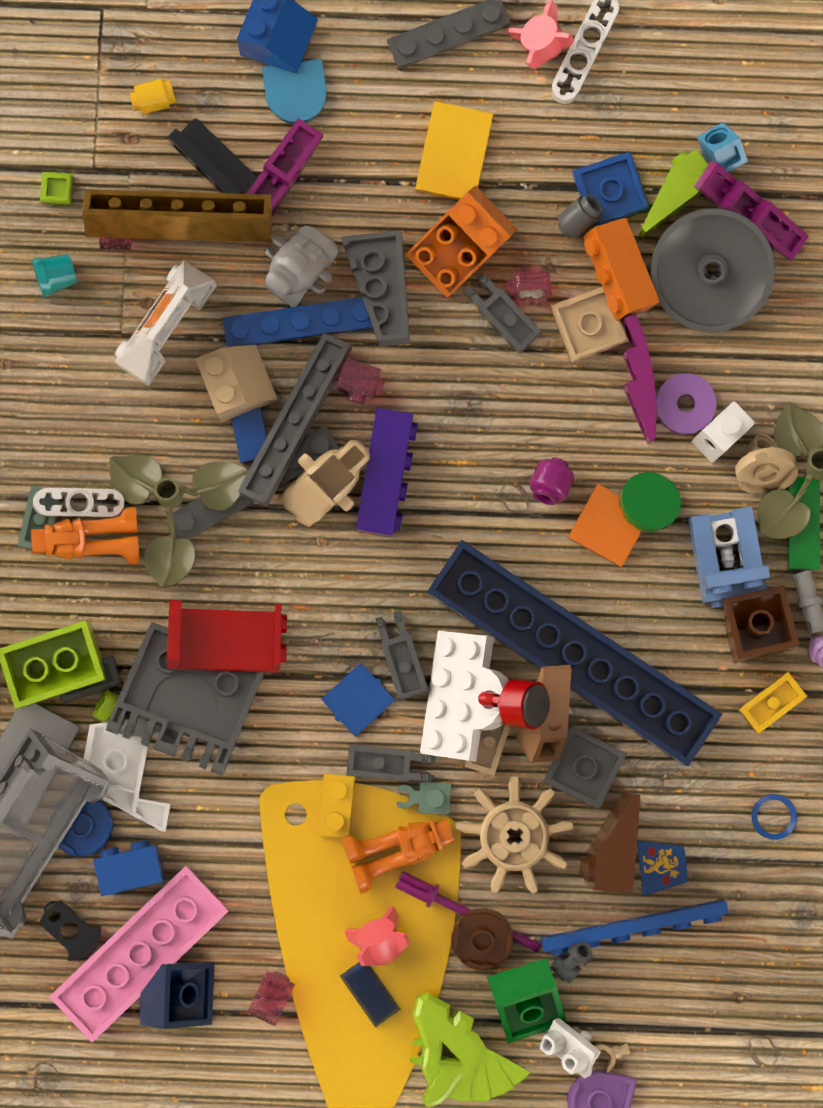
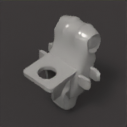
M307 225L302 227L288 242L282 237H274L273 243L278 245L280 249L278 252L273 248H268L265 251L266 255L272 259L269 273L265 278L266 288L291 307L299 305L309 288L316 293H323L325 288L316 281L319 277L325 282L332 280L331 274L326 269L330 267L340 254V249L334 240L324 235L320 229Z

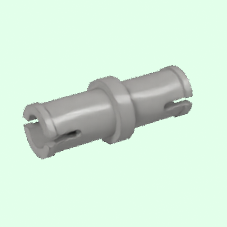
M809 570L792 575L800 600L797 604L799 609L803 610L809 631L808 634L813 635L823 632V612L820 605L823 601L822 597L817 595L812 571Z

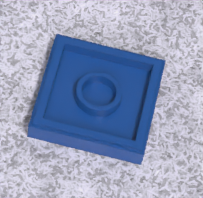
M630 151L572 171L579 195L584 197L587 194H591L603 207L600 220L591 229L602 224L649 211L650 206Z

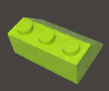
M87 620L0 648V664L15 709L106 680L100 649L91 622Z

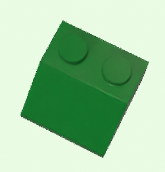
M547 958L487 977L508 1043L548 1031L553 1020L560 1018L567 1024L558 989Z

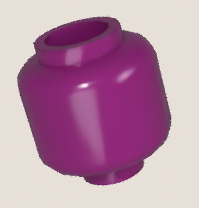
M553 457L551 460H542L537 464L529 483L533 497L546 505H554L567 498L574 482V474L568 468L569 465L566 461Z

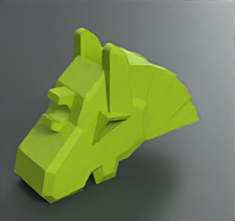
M427 992L416 996L411 1014L420 1038L413 1039L412 1045L421 1046L422 1054L419 1057L410 1056V1062L420 1066L428 1085L421 1099L426 1107L436 1106L446 1098L466 1102L489 1101L491 1098L513 1089V1086L520 1083L531 1073L527 1069L485 1047L479 1035L471 1030L474 1018L458 1009L450 1016V1005ZM443 1044L455 1057L443 1055Z

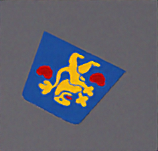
M637 841L643 896L687 882L686 856L683 846Z

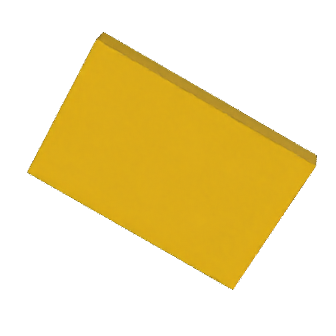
M434 101L415 191L460 200L475 185L478 187L494 113Z

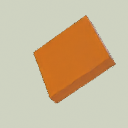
M597 484L567 538L621 568L642 530H638L625 519L622 507L620 509V496Z

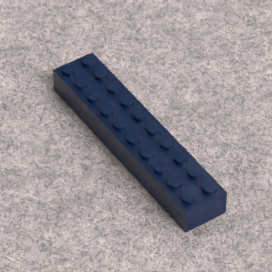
M463 540L456 547L427 591L429 596L490 637H494L496 641L541 670L542 667L570 665V690L683 766L690 765L723 715Z

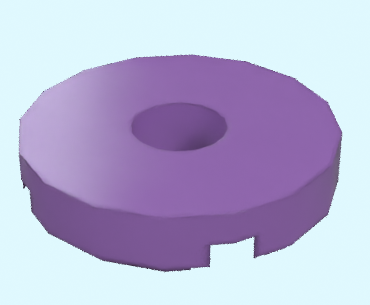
M691 373L677 374L667 379L656 395L657 415L660 423L669 431L680 435L694 434L703 430L713 419L717 408L716 395L711 385L702 377ZM682 396L690 397L694 402L693 410L690 412L681 411L677 406L678 398Z

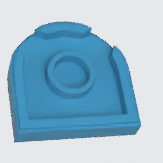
M322 59L302 61L297 74L274 66L262 67L267 104L275 116L293 125L298 118L308 123L321 112L327 98Z

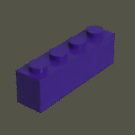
M376 408L369 449L370 460L367 463L356 532L393 538L394 531L400 532L403 513H397L399 501H405L408 483L402 482L404 470L410 471L413 453L407 452L409 440H416L418 423L413 422L412 413Z

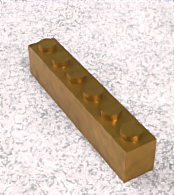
M85 189L82 215L86 237L271 242L272 206L271 195Z

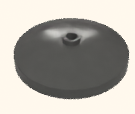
M724 208L699 209L677 219L660 237L651 262V280L664 310L680 324L704 332L726 331L750 320L768 299L775 275L773 252L761 229L746 216ZM716 263L718 271L713 274L707 271L708 264Z

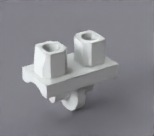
M560 1018L553 1020L549 1032L544 1035L540 1044V1050L546 1055L555 1054L562 1060L563 1069L571 1075L578 1073L584 1079L591 1076L593 1064L601 1052L590 1043L592 1035L586 1031L577 1033Z

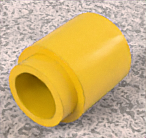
M160 78L134 85L135 92L129 93L134 111L140 110L142 116L170 108L169 105L176 103L170 79L162 81Z

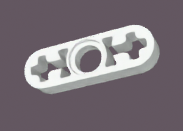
M44 488L34 495L33 507L37 513L43 516L113 517L120 514L123 510L124 498L120 492L114 489ZM46 493L50 494L51 499H62L61 493H66L64 498L66 512L60 511L62 505L50 506V511H46L45 505H40L39 501L45 498ZM77 493L84 495L87 499V506L81 512L73 510L70 505L71 497ZM92 493L97 494L95 500H105L108 494H110L112 500H117V506L112 507L111 512H107L106 506H95L96 512H91L94 504Z

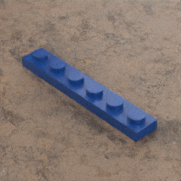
M362 297L222 317L227 347L262 345L322 336L323 333L331 335L373 328Z
M720 899L542 936L540 939L543 951H550L551 956L568 953V947L573 943L576 945L579 942H586L591 948L600 946V940L611 938L612 943L630 940V934L642 932L643 937L660 934V928L672 926L673 930H680L692 927L691 921L703 919L704 924L722 921L721 915L729 914L727 902Z

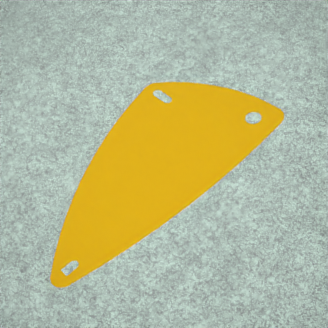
M323 780L292 781L270 785L264 789L259 798L263 848L270 896L283 961L297 1016L328 1108H394L414 1067V1063L410 1062V1056L418 1057L421 1046L412 1045L413 1039L420 1038L411 1014L415 998L424 992L436 998L439 997L450 953L451 935L456 912L434 901L429 908L426 907L425 902L395 888V885L401 873L405 871L433 886L436 884L440 885L437 893L457 902L460 876L461 832L455 828L456 822L444 814L418 813L419 804H413L409 808L397 807V802L404 803L409 800L407 796L379 787L354 783L349 835H353L358 840H368L398 829V826L405 827L408 823L425 822L428 824L430 820H433L435 823L447 819L455 840L454 843L443 846L442 851L439 852L437 850L435 854L423 863L418 861L413 866L406 865L377 876L373 879L371 889L361 894L351 867L401 851L400 847L396 846L375 853L350 864L342 838L318 836ZM300 804L305 808L307 816L302 824L292 825L288 823L285 818V811L288 806ZM390 906L394 907L398 914L397 932L407 934L410 941L409 945L388 965L361 966L357 958L360 948L348 941L344 933L347 928L360 929L372 920L381 919Z

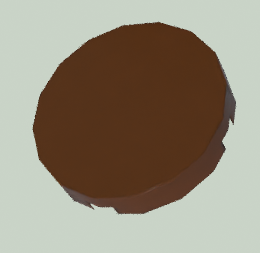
M488 908L472 909L464 913L455 922L451 935L452 949L455 955L467 967L476 970H491L498 967V964L504 960L506 961L510 956L514 945L513 929L508 920L498 911Z

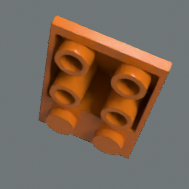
M475 185L405 255L448 298L518 229Z

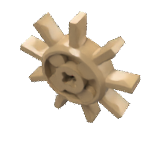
M511 776L508 784V802L495 805L485 791L480 788L474 791L477 801L488 812L482 824H475L466 820L456 822L455 828L459 831L480 835L482 846L477 852L467 855L461 863L464 868L475 866L481 860L489 858L497 866V870L491 880V891L494 893H498L503 886L504 877L508 870H521L525 886L533 894L538 892V886L532 872V866L540 859L547 860L557 868L565 869L567 866V862L560 855L554 854L547 849L549 836L552 834H565L574 830L573 823L565 821L549 825L541 815L542 810L553 800L555 792L549 788L541 793L537 802L530 806L520 802L521 784L518 776ZM510 828L514 831L518 829L522 831L519 834L522 839L519 843L515 841L509 843L507 841L509 838L507 831Z

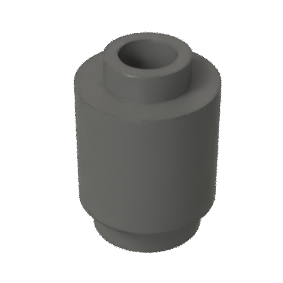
M587 194L584 197L580 196L558 215L559 229L565 236L577 239L600 220L603 207L591 194Z

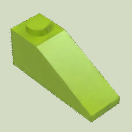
M694 149L689 154L683 151L671 161L673 166L640 230L639 235L642 239L702 194L694 185L707 168L708 163L697 149Z

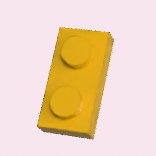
M786 672L740 707L738 711L755 733L759 734L807 698V695L791 674Z
M324 773L318 836L341 838L349 835L355 776Z

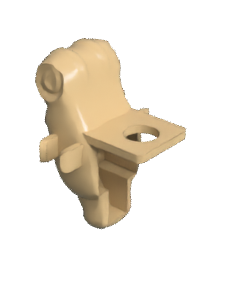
M350 440L344 447L329 450L315 461L307 453H304L298 459V463L305 471L279 496L284 508L289 510L298 522L307 527L319 521L336 504L344 511H349L354 506V502L347 494L356 485L360 469L370 460L368 449L358 440Z

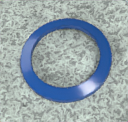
M769 794L756 802L751 818L755 830L761 836L767 839L778 840L788 836L794 830L797 823V812L795 806L788 798L778 794ZM769 800L783 802L788 807L791 815L788 827L777 834L764 831L757 820L759 808Z

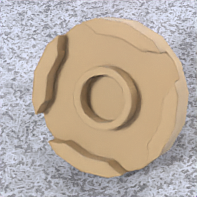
M758 434L747 445V454L735 466V475L739 482V487L750 494L765 495L767 489L776 487L785 490L798 477L797 461L794 455L785 449L778 448L774 440L765 434Z

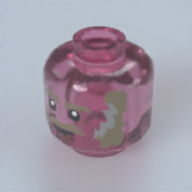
M540 265L514 269L512 279L507 280L508 296L510 298L515 297L516 304L520 307L544 304L547 301V297L552 295L549 271L545 272Z

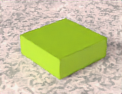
M42 172L40 203L72 206L74 175L69 173Z

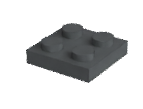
M570 726L559 760L552 762L543 782L600 809L627 754Z

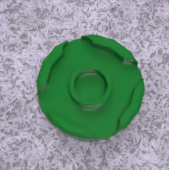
M653 472L639 473L631 477L621 490L619 499L620 509L622 507L627 522L638 530L649 533L670 527L679 515L682 503L679 491L673 482L665 476Z

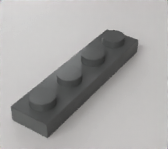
M486 0L387 39V44L397 69L400 70L510 27L511 22L502 0Z

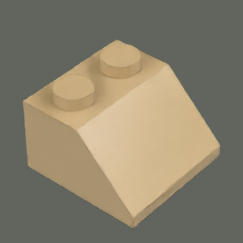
M256 344L223 347L195 358L221 423L278 401Z

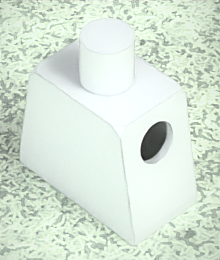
M733 401L691 442L711 463H714L755 422ZM707 439L715 446V448L708 443Z

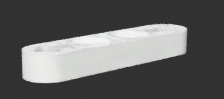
M594 0L574 38V43L570 46L553 80L551 93L554 100L558 103L569 104L576 99L617 17L619 10L617 0ZM605 3L610 4L609 10L611 12L605 14L602 23L596 21L600 13L598 5L604 6ZM589 28L596 29L600 34V39L595 43L587 42L583 37L585 30ZM574 55H582L587 60V65L581 70L574 69L570 64V59ZM569 74L574 77L570 85V90L573 92H567L564 96L560 94L561 88L558 85L563 86Z

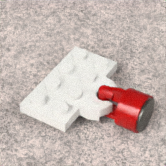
M438 631L420 753L476 762L480 732L482 730H493L503 725L502 721L510 727L534 730L538 729L545 722L550 709V697L546 687L542 683L535 681L509 680L501 672L490 669L494 637Z

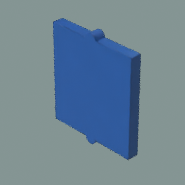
M362 663L357 665L321 699L336 715L335 720L341 721L355 737L395 701L380 684L381 680L379 678L375 679Z

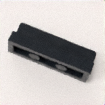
M196 118L181 132L176 128L168 136L170 144L220 193L246 194L258 178Z

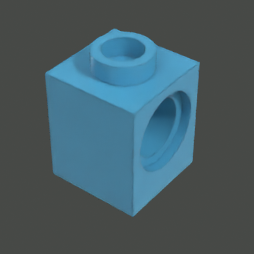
M724 122L697 137L704 159L708 164L711 161L717 162L729 173L748 162L740 137Z

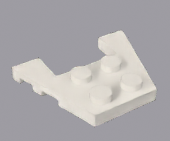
M138 718L135 732L130 739L123 737V732L129 719L124 721L118 735L106 731L108 722L91 724L83 759L100 768L110 781L107 793L102 800L122 809L154 828L166 832L171 804L139 798L148 750L147 746L141 744V737L149 721ZM156 726L154 735H159L162 726Z

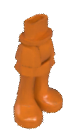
M136 507L125 508L120 516L100 520H80L78 518L74 521L66 519L51 526L45 524V529H31L32 554L47 553V557H51L53 553V556L71 560L73 557L82 559L83 557L94 555H121L128 564L140 565L138 536L86 541L85 536L107 533L138 534Z
M447 819L435 823L433 820H430L428 824L425 822L408 823L405 827L398 826V829L368 840H358L353 835L341 837L350 864L375 853L396 846L400 847L401 851L351 867L361 894L371 889L373 879L377 876L406 865L413 866L418 861L423 863L435 854L437 850L439 852L442 851L443 846L455 842Z

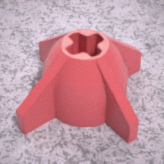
M553 0L547 1L543 15L530 19L523 29L509 28L508 30L511 37L521 41L522 45L529 52L526 64L531 69H536L546 61L557 57L561 51L571 46L575 40L570 33H563V30L557 24V5Z
M390 906L381 919L372 920L360 929L347 928L344 933L348 941L360 948L357 958L361 966L388 965L409 945L410 941L407 934L397 932L398 914L394 907Z

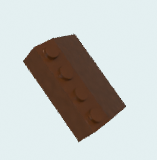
M622 792L587 849L586 858L580 859L579 876L584 878V883L593 890L633 893L640 795L630 792Z

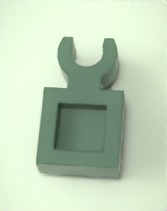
M420 782L419 791L414 790L409 785L398 786V790L407 791L410 798L404 803L397 802V807L409 808L413 804H419L418 813L449 815L451 783Z

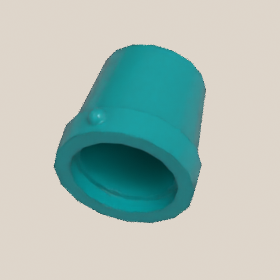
M69 254L31 259L43 298L52 296L53 293L78 283Z

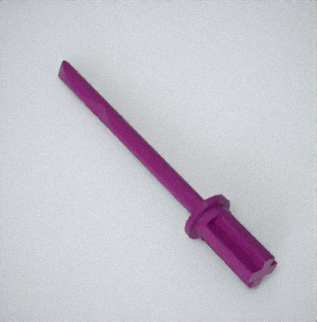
M405 871L401 873L395 885V888L425 902L428 908L434 901L460 915L471 910L437 893L440 885L436 884L433 886ZM513 930L515 942L538 952L541 947L540 943Z

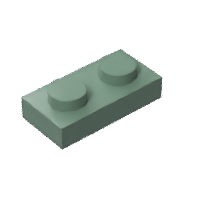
M31 485L17 544L19 547L32 549L31 529H45V524L50 526L55 524L57 516L40 515L33 507L34 495L44 488ZM46 493L45 498L40 499L39 503L40 505H45L46 511H50V506L59 505L61 499H51L50 494Z

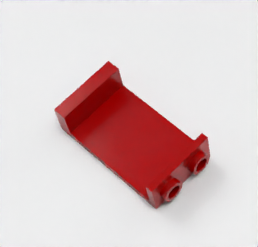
M169 600L167 669L279 673L280 664L286 663L287 644H281V633H287V615L282 614V604H275L274 612L185 609L182 608V600Z

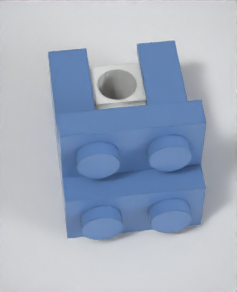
M752 506L711 516L709 514L693 516L687 520L702 604L711 603V608L723 607L724 598L767 589L766 579L770 578L768 565L763 566ZM719 526L729 529L731 533L729 542H721L717 539L716 529ZM736 545L740 568L734 567L735 569L720 572L716 548L720 550L719 556L722 559L720 562L724 565L721 568H733L734 563L737 561H734L735 555L733 554L734 549L732 547Z

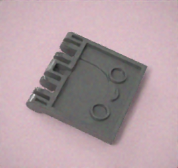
M151 622L107 723L106 731L118 735L127 713L131 714L123 732L124 738L130 739L135 732L138 718L149 721L141 737L142 745L148 747L156 726H162L154 750L175 757L185 735L189 739L181 760L188 762L191 759L196 741L198 740L207 744L205 752L200 758L199 767L206 769L214 749L218 748L219 751L212 765L211 772L223 776L265 672L167 669L168 628Z

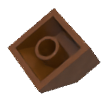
M784 585L723 599L726 635L734 664L793 651L800 646Z

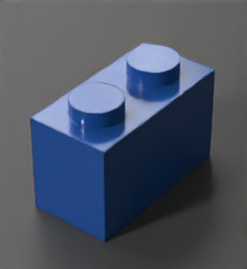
M149 840L130 844L132 850L119 852V848L114 847L100 851L101 857L95 858L93 861L101 896L164 882L166 879L158 844L150 845Z

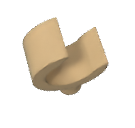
M604 1043L593 1045L598 1050H605L609 1053L610 1059L605 1068L606 1073L613 1069L616 1059L630 1053L627 1043L612 1048Z

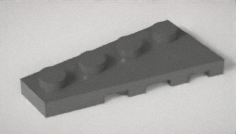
M401 230L341 237L379 346L409 344L410 331Z

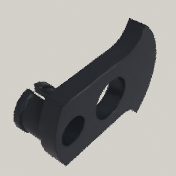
M62 900L50 901L45 905L40 925L67 949L68 961L82 959L96 948L101 937V926L95 927L87 924ZM54 910L59 912V914L54 917H49L48 915L51 911ZM74 922L79 927L77 935L70 938L63 936L61 927L65 923Z

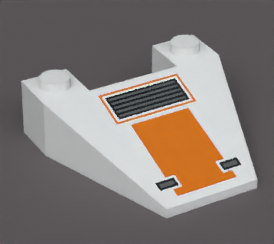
M183 260L180 266L176 264L170 270L166 278L169 282L130 340L128 342L124 340L115 352L117 357L115 363L147 386L151 384L166 362L160 350L190 305L200 311L217 286L214 279Z

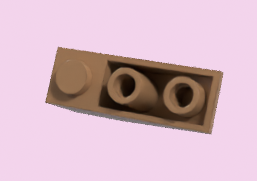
M570 665L542 667L537 682L542 683L548 691L550 697L549 714L545 722L538 729L519 728L516 736L531 763L559 760L568 736L571 684Z

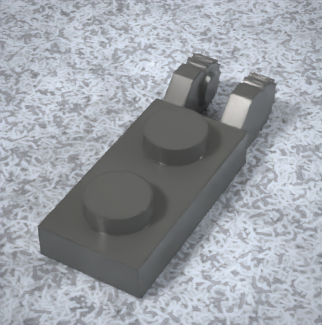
M481 273L477 277L479 284L492 296L484 302L478 293L469 286L463 292L478 307L481 315L520 355L542 332L501 288L498 289L486 275Z
M401 611L394 612V621L399 628L401 636L392 639L388 637L387 626L382 616L375 618L382 638L380 643L399 701L429 692L411 635L407 633Z
M350 744L346 775L408 782V780L433 782L434 775L430 773L409 772L410 760L431 764L432 762L435 763L436 756L411 753L410 750Z

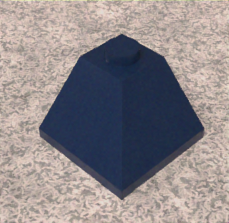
M215 962L162 964L141 992L139 1025L161 1029L212 1025Z

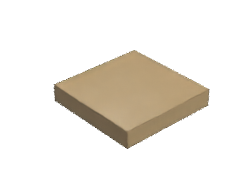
M603 287L550 305L571 364L629 343L622 321H616L614 314L608 308L607 297Z

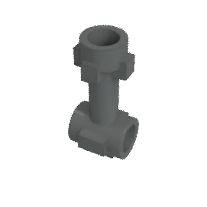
M579 942L576 945L573 943L567 951L570 954L569 956L558 955L551 964L550 969L563 982L566 980L571 983L581 970L577 965L581 963L586 966L591 961L592 948L586 942Z

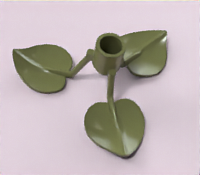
M791 402L786 404L778 416L774 429V442L778 448L791 452L795 458L801 454L808 458L806 463L807 476L795 498L787 490H772L762 497L757 512L760 533L764 537L778 540L793 537L805 529L810 520L811 512L805 504L799 501L813 479L823 480V448H821L823 445V425L815 416L798 408Z
M136 454L110 457L109 470L114 489L122 494L125 502L132 505H141L148 500L150 493L156 495L159 503L165 507L170 538L165 536L156 537L146 546L144 551L146 569L160 587L167 588L181 582L192 570L196 558L195 548L189 539H176L172 509L181 504L183 494L200 495L202 504L210 510L221 511L230 508L240 497L238 489L248 473L245 467L231 462L207 463L198 468L193 474L192 481L197 490H192L185 485L179 487L173 478H162V470L159 463L150 456Z

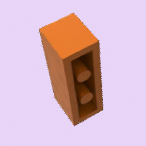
M626 218L596 226L583 236L585 250L592 259L596 269V278L602 284L607 297L608 308L614 314L616 321L635 313L647 312L660 303Z

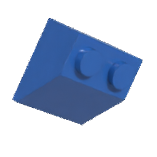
M253 0L237 37L240 56L297 74L318 19L294 0Z

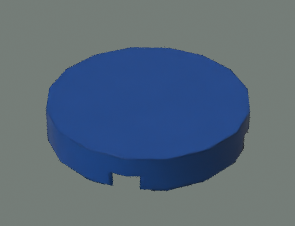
M101 800L95 803L86 801L58 847L70 855L83 857L95 854L105 847L112 836L113 830L112 815L105 803ZM62 801L56 807L55 811L52 814L51 821L64 801Z

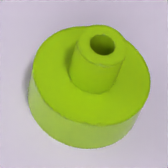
M107 689L98 700L92 716L103 723L106 722L113 712L119 695Z

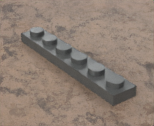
M323 333L238 489V493L241 496L265 507L269 505L352 350L351 344Z
M326 425L305 436L277 489L295 480L305 471L298 463V459L304 453H307L315 461L325 452L339 449ZM240 495L237 502L230 508L215 511L206 508L199 497L172 513L176 537L190 540L255 502Z

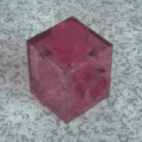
M346 358L336 387L337 391L348 394V400L364 405L365 401L372 403L375 395L380 397L386 379L381 378L382 369Z

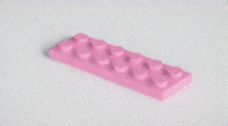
M186 865L49 998L93 1042L141 996V992L162 964L177 962L229 909Z

